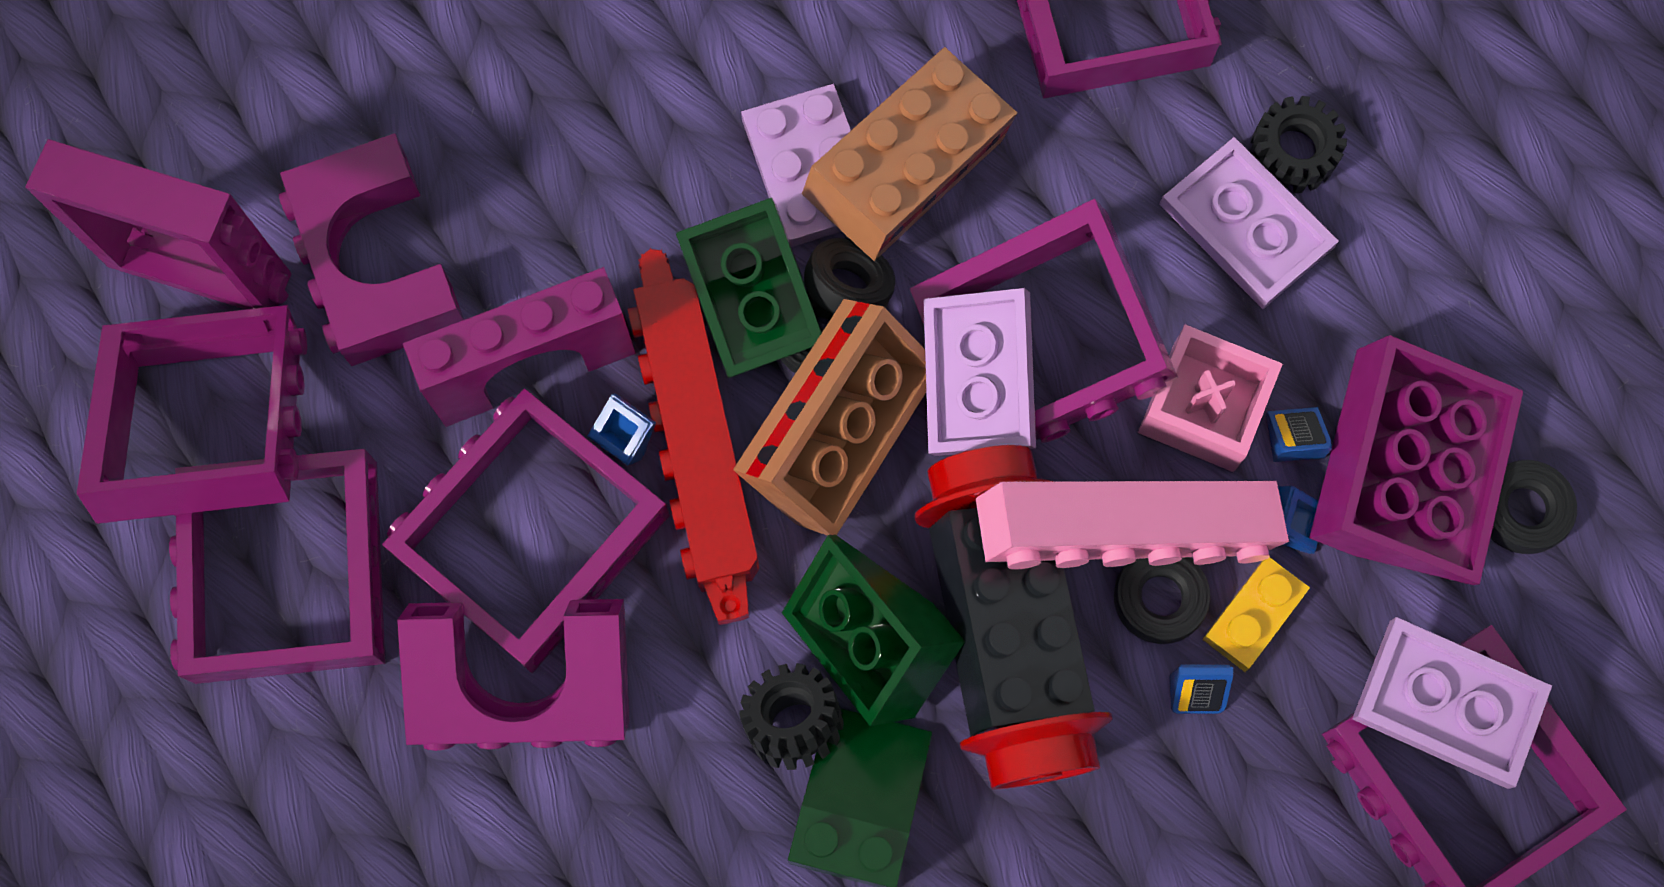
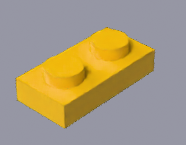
M1269 557L1261 561L1202 640L1242 671L1246 672L1310 587Z

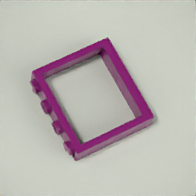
M1017 0L1043 99L1211 66L1218 47L1222 45L1218 32L1221 22L1218 17H1212L1209 7L1210 0H1177L1188 37L1186 41L1065 64L1048 0Z
M50 139L47 140L25 187L107 267L246 310L274 307L283 304L287 300L289 294L285 289L292 273L231 194Z
M1095 198L910 288L924 324V299L982 293L1095 238L1146 361L1036 410V440L1041 439L1043 443L1067 435L1071 431L1069 425L1088 417L1089 421H1097L1114 414L1119 409L1118 403L1135 395L1138 400L1155 396V391L1167 386L1165 382L1178 377L1109 215Z
M288 305L102 326L77 487L78 497L96 524L290 501L291 480L297 479L299 474L298 458L293 446L294 437L301 436L302 432L301 416L296 404L297 396L303 395L305 389L304 375L299 362L300 355H306L307 337L304 328H297ZM273 352L264 464L124 480L139 367Z
M524 388L516 398L511 396L501 403L494 413V422L481 436L476 434L463 445L458 454L459 460L447 474L440 473L429 482L423 492L424 499L411 513L405 512L401 514L391 524L387 532L388 538L382 545L447 602H463L464 616L527 670L533 673L564 638L563 616L570 600L598 599L670 515L666 503ZM533 419L637 505L518 639L413 549L524 426Z
M365 449L297 455L299 474L298 478L295 479L305 480L345 475L351 642L206 657L203 512L174 515L176 516V535L170 538L169 553L177 573V587H172L170 592L171 612L174 618H177V639H173L171 643L170 656L173 668L176 671L178 670L179 677L192 683L200 684L385 664L377 462ZM264 459L175 468V474L264 464Z
M1492 625L1476 632L1459 643L1463 647L1527 674ZM1548 701L1544 707L1531 748L1580 816L1476 887H1515L1627 810ZM1353 713L1324 732L1322 736L1328 743L1326 747L1335 758L1331 762L1340 772L1344 774L1348 772L1360 789L1357 797L1361 805L1373 819H1381L1393 837L1390 839V845L1400 861L1409 868L1412 866L1415 868L1426 884L1424 887H1466L1359 735V732L1368 726L1353 720Z

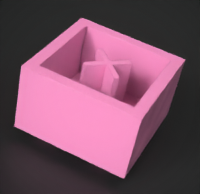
M1185 324L1169 355L1178 377L1165 382L1166 387L1154 392L1155 396H1152L1138 433L1234 472L1248 454L1283 364Z

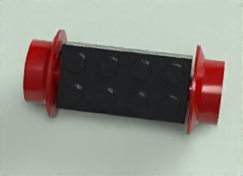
M1021 445L984 447L955 454L936 462L927 471L933 500L915 513V521L919 526L929 528L946 617L949 623L965 640V643L955 656L970 737L960 742L961 750L985 756L991 789H1008L1074 777L1100 769L1094 734L1110 723L1113 718L1110 712H1094L1095 709L1064 568L1056 567L1055 560L1041 561V564L1030 568L1009 569L1007 562H985L976 498L1000 482L1054 481L1037 478L1032 451L1030 448Z

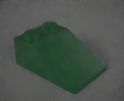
M772 197L676 233L728 378L797 354L814 346L822 332L777 205Z
M836 534L826 537L782 611L783 616L870 726L915 718L965 643L961 635L932 602Z
M841 709L844 725L843 730H838L840 740L836 746L827 742L830 754L824 759L816 752L815 764L811 769L787 861L790 865L874 887H897L932 732L896 722L870 726L860 713Z

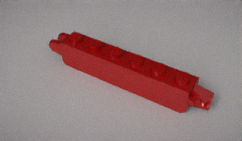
M650 248V250L641 254V258L638 259L643 287L633 289L637 306L628 308V314L634 338L644 336L647 353L638 355L644 385L654 383L658 401L648 403L651 419L656 422L654 431L655 433L664 431L668 449L659 451L665 481L675 479L679 498L670 499L669 501L676 530L686 528L690 547L680 549L687 580L697 578L701 592H706L718 624H729L749 618L747 582L752 581L760 569L740 478L733 470L736 466L735 456L695 285L684 278L673 280L666 253H663L662 249Z

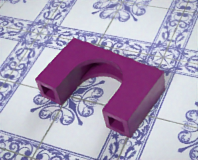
M395 133L280 173L286 191L279 193V199L289 222L296 220L300 235L293 237L294 245L303 265H311L315 278L307 281L317 308L325 307L329 323L322 325V329L333 354L340 352L348 363L354 366L404 348L403 343L464 320L452 283L441 264L381 284L361 283L348 278L341 272L339 263L340 248L346 234L355 223L371 213L421 196L406 153Z
M604 267L403 343L419 390L445 427L494 409L485 387L486 383L504 368L525 358L549 351L573 350L582 355L588 372L635 354L623 313Z
M624 599L570 600L563 616L566 659L565 681L549 696L528 703H514L499 699L483 689L473 677L466 657L463 602L409 603L397 619L406 745H423L427 750L438 751L449 749L455 746V744L477 743V746L482 749H499L507 746L509 743L531 742L533 747L552 748L559 746L565 741H584L588 746L605 747L614 744L617 740H625L630 719Z

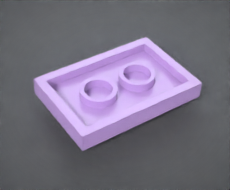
M834 84L741 111L742 122L769 198H773L777 205L791 247L842 232L802 195L811 166L851 131Z
M1235 137L1167 192L1159 204L1262 309L1266 308L1324 258L1339 242Z
M1025 288L924 299L928 454L934 456L955 455L969 450L999 445H1021L1030 449L1036 448L1030 292Z
M1395 617L1389 622L1352 719L1504 788L1511 789L1517 786L1552 685Z

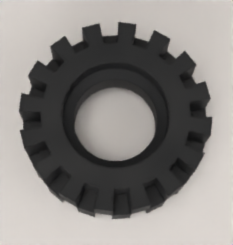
M1293 96L1285 98L1281 106L1278 102L1271 105L1268 112L1263 114L1250 141L1252 146L1249 152L1286 189L1289 184L1293 185L1294 193H1303L1307 185L1310 191L1318 188L1322 181L1325 183L1342 159L1343 151L1347 146V138H1342L1346 131L1344 123L1334 125L1339 117L1336 111L1333 109L1327 115L1322 111L1326 103L1318 100L1315 107L1309 106L1310 97L1301 96L1297 105H1295ZM1287 131H1297L1307 135L1315 144V154L1308 159L1290 156L1280 146V136Z
M796 663L794 672H790L787 664L778 666L780 674L773 677L769 669L761 674L764 680L762 685L753 680L748 686L752 696L743 694L740 703L744 710L739 711L743 728L757 756L762 761L767 758L770 766L779 768L783 759L787 770H797V760L803 759L805 767L814 765L815 763L811 755L816 752L824 759L830 754L827 742L836 746L840 740L838 730H843L844 725L841 716L843 713L827 677L823 679L821 671L814 667L808 673L806 665ZM807 705L811 708L810 715L796 726L790 728H777L773 726V720L776 715L787 707Z

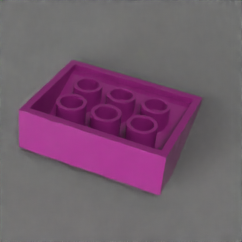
M1391 335L1357 349L1309 538L1356 557L1470 585H1479L1523 391Z

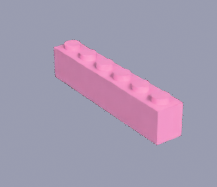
M1277 481L1000 482L976 498L985 562H1007L1009 569L1030 568L1041 564V561L1055 560L1056 567L1071 568L1087 564L1089 560L1102 559L1103 566L1117 567L1131 564L1138 558H1148L1149 565L1161 566L1176 563L1182 559L1181 557H1193L1194 564L1204 565L1223 561L1226 559V556H1237L1238 563L1246 564L1268 559L1270 557L1269 550L1289 542Z

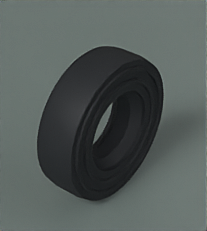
M833 238L820 243L811 253L804 271V283L814 301L828 312L834 314L843 299L886 307L894 292L895 274L889 262L882 255L873 261L851 239ZM843 269L858 275L866 283L867 288H853L842 283L834 276L832 270Z
M1520 460L1508 463L1490 538L1504 549L1520 554L1540 553L1558 545L1570 533L1577 517L1576 496L1570 483L1555 468L1539 461ZM1526 488L1540 495L1546 507L1545 517L1540 524L1527 526L1517 522L1512 517L1508 509V499L1514 490Z
M1181 557L1182 559L1176 563L1161 566L1149 565L1148 558H1138L1135 562L1124 566L1115 582L1114 604L1119 619L1132 634L1147 642L1169 644L1185 639L1202 624L1209 610L1210 589L1204 572L1199 565L1194 564V560L1190 557ZM1166 577L1177 584L1181 591L1182 601L1175 613L1160 616L1146 608L1142 600V588L1149 579Z

